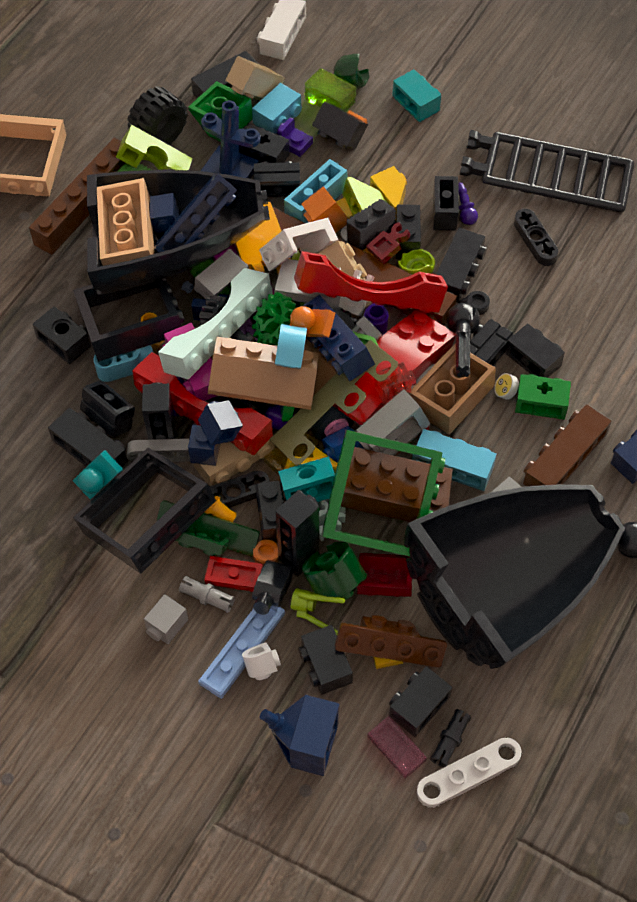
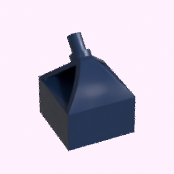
M305 695L281 714H274L264 709L260 713V719L268 724L290 767L324 776L339 725V703Z

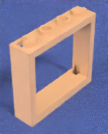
M0 114V136L52 141L42 177L0 174V192L50 196L66 139L63 120Z

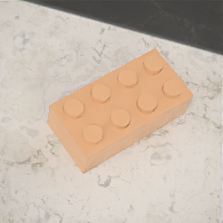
M144 178L97 187L99 248L102 265L130 261L155 254L153 226L150 220V195Z

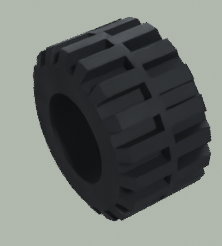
M159 86L154 87V89L150 88L146 93L143 92L138 100L136 99L133 107L129 111L127 126L130 128L133 125L167 145H171L178 138L179 134L182 133L183 127L186 125V118L188 117L187 107L167 89L160 88Z

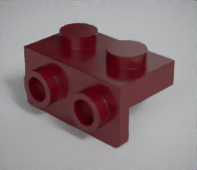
M360 553L359 562L365 570L367 578L357 586V594L411 597L412 578L406 563V559L410 558V556Z

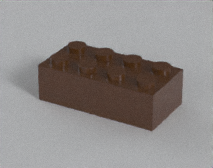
M354 447L341 507L412 522L418 517L430 464ZM444 467L442 474L438 473L435 484H439V491L436 500H431L429 510L435 512L449 505L453 469Z

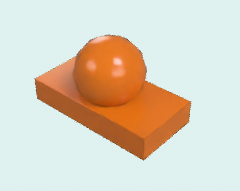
M300 306L291 313L290 325L307 328L306 337H329L335 312Z

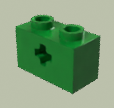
M521 374L515 413L565 420L569 406L571 381L560 378L538 377L533 374Z

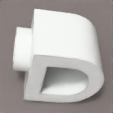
M266 642L251 647L242 654L249 677L256 680L270 677L271 673L277 671V666L281 665L276 649L271 651Z

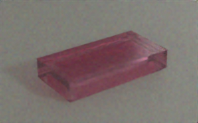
M390 716L385 718L367 734V737L405 779L427 760V757Z

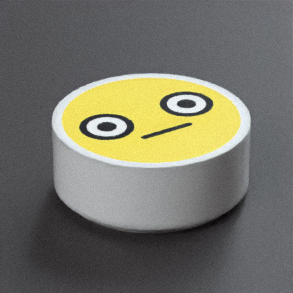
M502 374L495 383V394L506 400L511 399L518 391L519 381L517 377L511 374Z

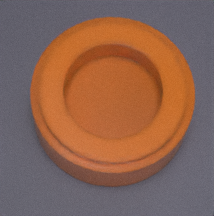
M271 540L259 541L255 549H253L254 561L263 564V566L267 560L278 562V545Z

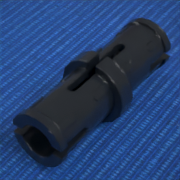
M455 709L446 730L443 729L439 735L441 740L430 757V760L436 764L437 760L443 755L438 764L439 767L444 768L448 765L455 748L459 747L462 742L461 736L471 720V716L466 713L459 722L464 712L463 710Z

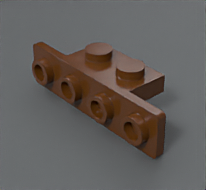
M372 615L371 617L362 616L360 626L341 623L335 642V649L337 651L438 668L442 665L447 648L445 640L420 636L415 625L407 620L389 621L379 615Z

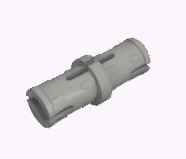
M188 576L183 578L185 584L181 582L179 592L199 599L201 604L207 605L208 603L227 613L231 610L229 605L233 606L235 596L214 589L212 584L208 583L205 585Z

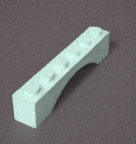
M244 268L232 279L230 297L226 305L216 316L194 330L173 337L158 352L164 373L189 379L214 354L217 337L230 338L257 310V306L260 307L262 305V299L267 300L268 295L273 294L269 274Z

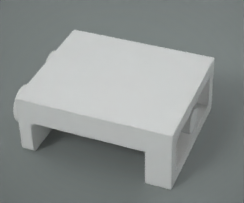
M324 218L282 230L259 251L267 269L271 271L295 254L297 249L318 254L336 242L338 238L329 219Z

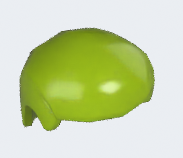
M418 249L403 253L401 261H398L400 269L412 275L417 272L432 274L435 268V259L429 252Z

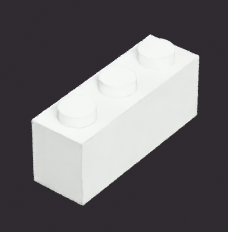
M279 0L278 3L274 4L271 17H267L265 28L259 32L257 37L260 54L281 60L285 59L306 19V1Z

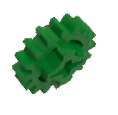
M276 292L275 295L269 294L268 300L262 299V307L257 306L258 312L253 316L256 323L252 326V329L256 330L253 336L258 338V343L278 346L281 324L290 325V315L296 306V303L291 302V297Z

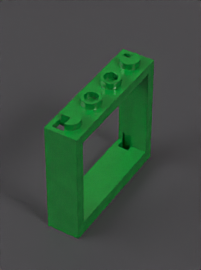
M345 430L322 529V537L410 556L409 548L404 545L335 530L355 443L359 441L431 458L417 519L433 513L429 509L431 500H436L439 491V484L435 483L438 473L442 474L445 458H442L443 452Z

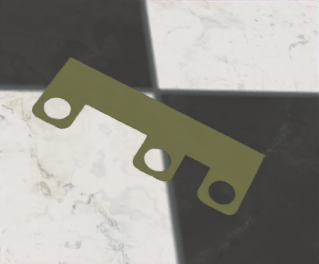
M369 340L365 346L375 365L350 382L343 374L339 376L336 373L313 396L311 410L301 408L270 439L295 465L301 464L315 449L314 444L304 434L335 403L346 413H352L365 400L366 394L355 383L366 372L377 381H384L397 368L398 362L373 341ZM382 361H389L391 363L390 370L383 375L377 374L376 367ZM353 392L358 393V402L354 406L347 407L344 404L346 396ZM302 443L308 446L307 453L301 458H295L293 455L295 447Z

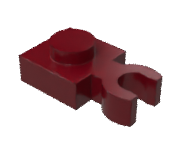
M400 222L393 225L391 233L381 232L366 246L368 251L383 265L401 250L399 243L407 241L411 236L408 229L401 234L398 233L402 230Z

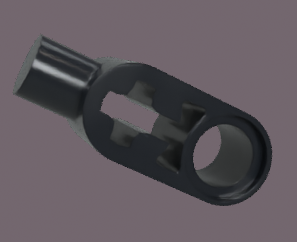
M271 560L265 562L255 583L252 600H255L253 608L258 614H267L271 606L280 607L292 580L294 571L292 566Z

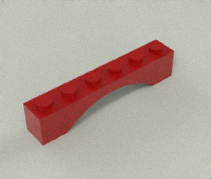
M301 251L294 275L297 288L304 293H323L332 298L337 296L347 297L356 302L361 300L371 301L373 304L380 306L389 304L399 309L413 308L423 313H430V311L439 313L448 288L441 275L417 272L409 277L395 281H364L342 272L331 263L326 255Z
M151 352L132 370L135 387L143 393V384L155 382L169 383L173 409L179 415L186 416L201 426L198 419L204 407L209 403L187 391L175 375L164 373L159 355ZM234 408L243 427L231 443L239 450L246 451L254 456L273 436L272 420L252 408Z

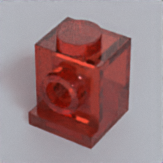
M404 362L398 364L397 368L384 381H377L374 378V386L384 406L403 389L410 393L411 386L416 385L413 372L407 370ZM391 367L377 371L376 373L379 375L386 374Z

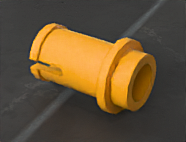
M214 496L217 501L205 513L233 522L236 518V513L220 501L221 498L219 496Z

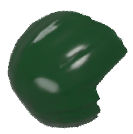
M360 54L344 55L336 62L333 75L336 84L340 88L357 90L366 85L369 79V70H358Z

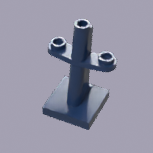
M225 101L222 104V120L214 113L205 114L201 120L203 130L221 139L220 145L201 171L217 172L219 174L251 179L254 174V164H258L259 160L239 153V145L249 148L256 147L260 143L261 136L253 128L239 129V107L233 101Z

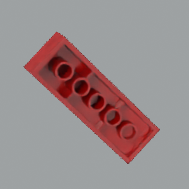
M416 309L377 340L379 347L398 362L397 368L384 381H377L366 372L355 383L366 394V398L352 413H346L336 403L333 406L362 426L403 389L406 391L429 366L436 364L451 349L456 334ZM382 361L376 367V373L379 375L386 374L391 368V363L389 361ZM353 392L347 395L344 404L347 407L354 406L359 400L358 393Z

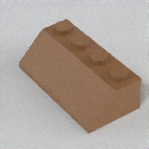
M217 337L208 394L311 410L319 352L304 350L301 369L275 365L278 346Z

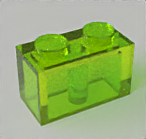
M320 68L305 82V99L319 107L325 101L347 112L356 103V87Z

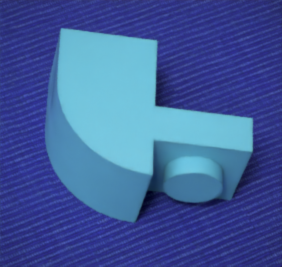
M281 324L275 360L276 366L301 369L307 328Z

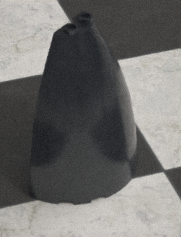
M166 169L87 175V208L92 222V238H87V272L93 289L97 290L98 295L139 287L182 273L213 258L241 240L264 221L270 220L268 206H263L268 205L266 190L261 191L260 181L220 174L237 189L234 193L236 197L228 207L224 205L218 212L220 214L219 218L212 225L208 224L203 229L204 235L200 240L164 252L103 266L100 260L97 187L144 178L150 196L174 194L180 215L215 173ZM164 233L156 234L157 239L159 240Z
M593 485L527 486L491 492L444 507L408 523L404 536V546L409 548L410 558L406 559L410 577L418 582L420 592L417 595L428 616L442 636L456 651L460 648L465 651L470 662L478 666L489 665L490 669L505 665L536 643L567 616L596 583L610 560L625 527L618 515L606 511L604 508L606 504L605 499L597 492Z

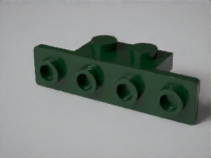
M163 500L160 504L156 522L175 503ZM203 513L175 541H178V544L182 547L202 549L203 553L209 556L222 555L229 549L252 557L260 532Z

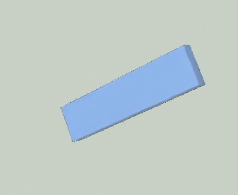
M271 606L267 614L261 615L253 608L199 679V685L222 699L246 667L242 656L243 652L251 647L263 644L285 615V610L281 607Z

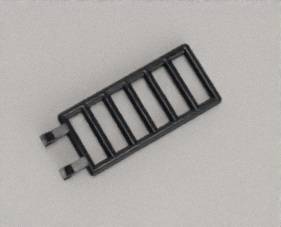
M470 130L467 149L482 148L489 151L485 164L475 162L472 158L463 156L460 175L470 176L473 174L482 176L481 180L484 184L615 212H624L626 210L634 168L633 160L501 132H495L492 137L481 135L478 131ZM500 142L513 144L505 179L492 176ZM522 146L535 149L528 183L514 181ZM544 151L558 153L550 188L536 185ZM566 155L580 158L572 193L559 190ZM589 160L602 163L595 198L581 195ZM611 165L624 167L618 202L604 200Z

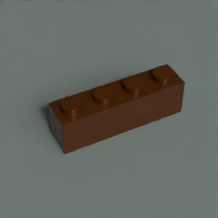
M587 404L581 411L576 410L570 417L569 424L565 428L563 426L560 427L556 432L555 440L551 444L546 443L539 452L540 457L536 461L531 460L523 471L525 473L523 485L526 487L563 485L608 434L612 421Z

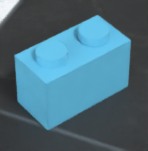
M282 83L278 84L252 108L253 124L276 134L282 123H285L290 117L294 118L300 114L302 110L301 94Z

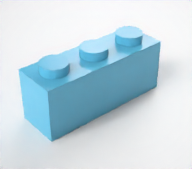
M329 159L284 199V212L304 223H309L303 215L306 210L301 203L323 186L334 200L343 193L347 170Z
M423 429L416 446L443 452L442 458H445L444 467L453 469L451 480L485 491L494 468L497 453L491 452L484 447L467 444L461 439L443 436L437 431ZM413 454L412 460L430 464L431 458Z

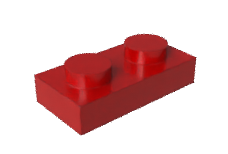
M210 556L204 579L205 584L209 583L214 586L253 592L263 564Z

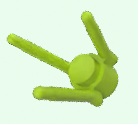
M296 588L291 600V609L297 611L296 617L306 619L318 627L324 628L329 625L309 615L308 611H314L317 601L345 603V599L326 597Z

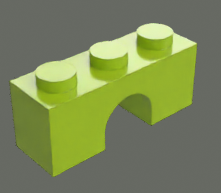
M131 125L122 139L116 158L137 168L141 160H147L152 162L158 170H189L192 161L191 157Z

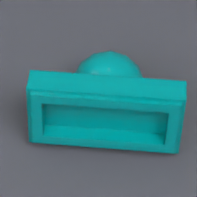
M104 450L73 482L89 499H92L123 469Z

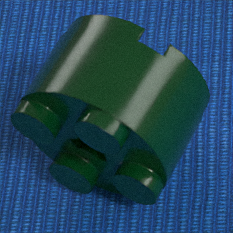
M340 541L327 545L328 551L321 555L318 551L312 554L303 564L302 570L315 594L347 600L354 594L353 589L367 578V574L349 544Z

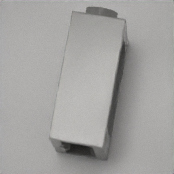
M403 389L356 431L408 444L423 429H426L430 422L421 407ZM359 442L367 450L393 456L399 452L398 450Z

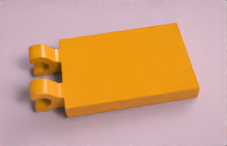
M268 202V205H263L268 206L270 220L264 221L235 243L238 255L249 266L248 269L264 273L266 264L262 260L259 249L281 232L271 202ZM279 265L276 268L278 275L280 272L281 265Z

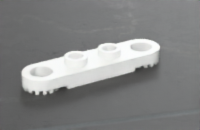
M501 738L423 778L417 788L419 801L424 806L434 808L500 775L502 772L518 764L521 757L520 745L511 738ZM501 747L512 748L515 754L514 757L510 760L501 758L498 752ZM430 784L435 785V787H438L440 795L437 798L430 799L425 796L423 792L424 787Z

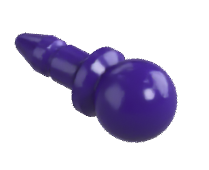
M460 182L458 184V195L462 204L459 206L461 211L460 220L466 225H472L476 223L478 213L473 208L474 203L469 200L467 189Z

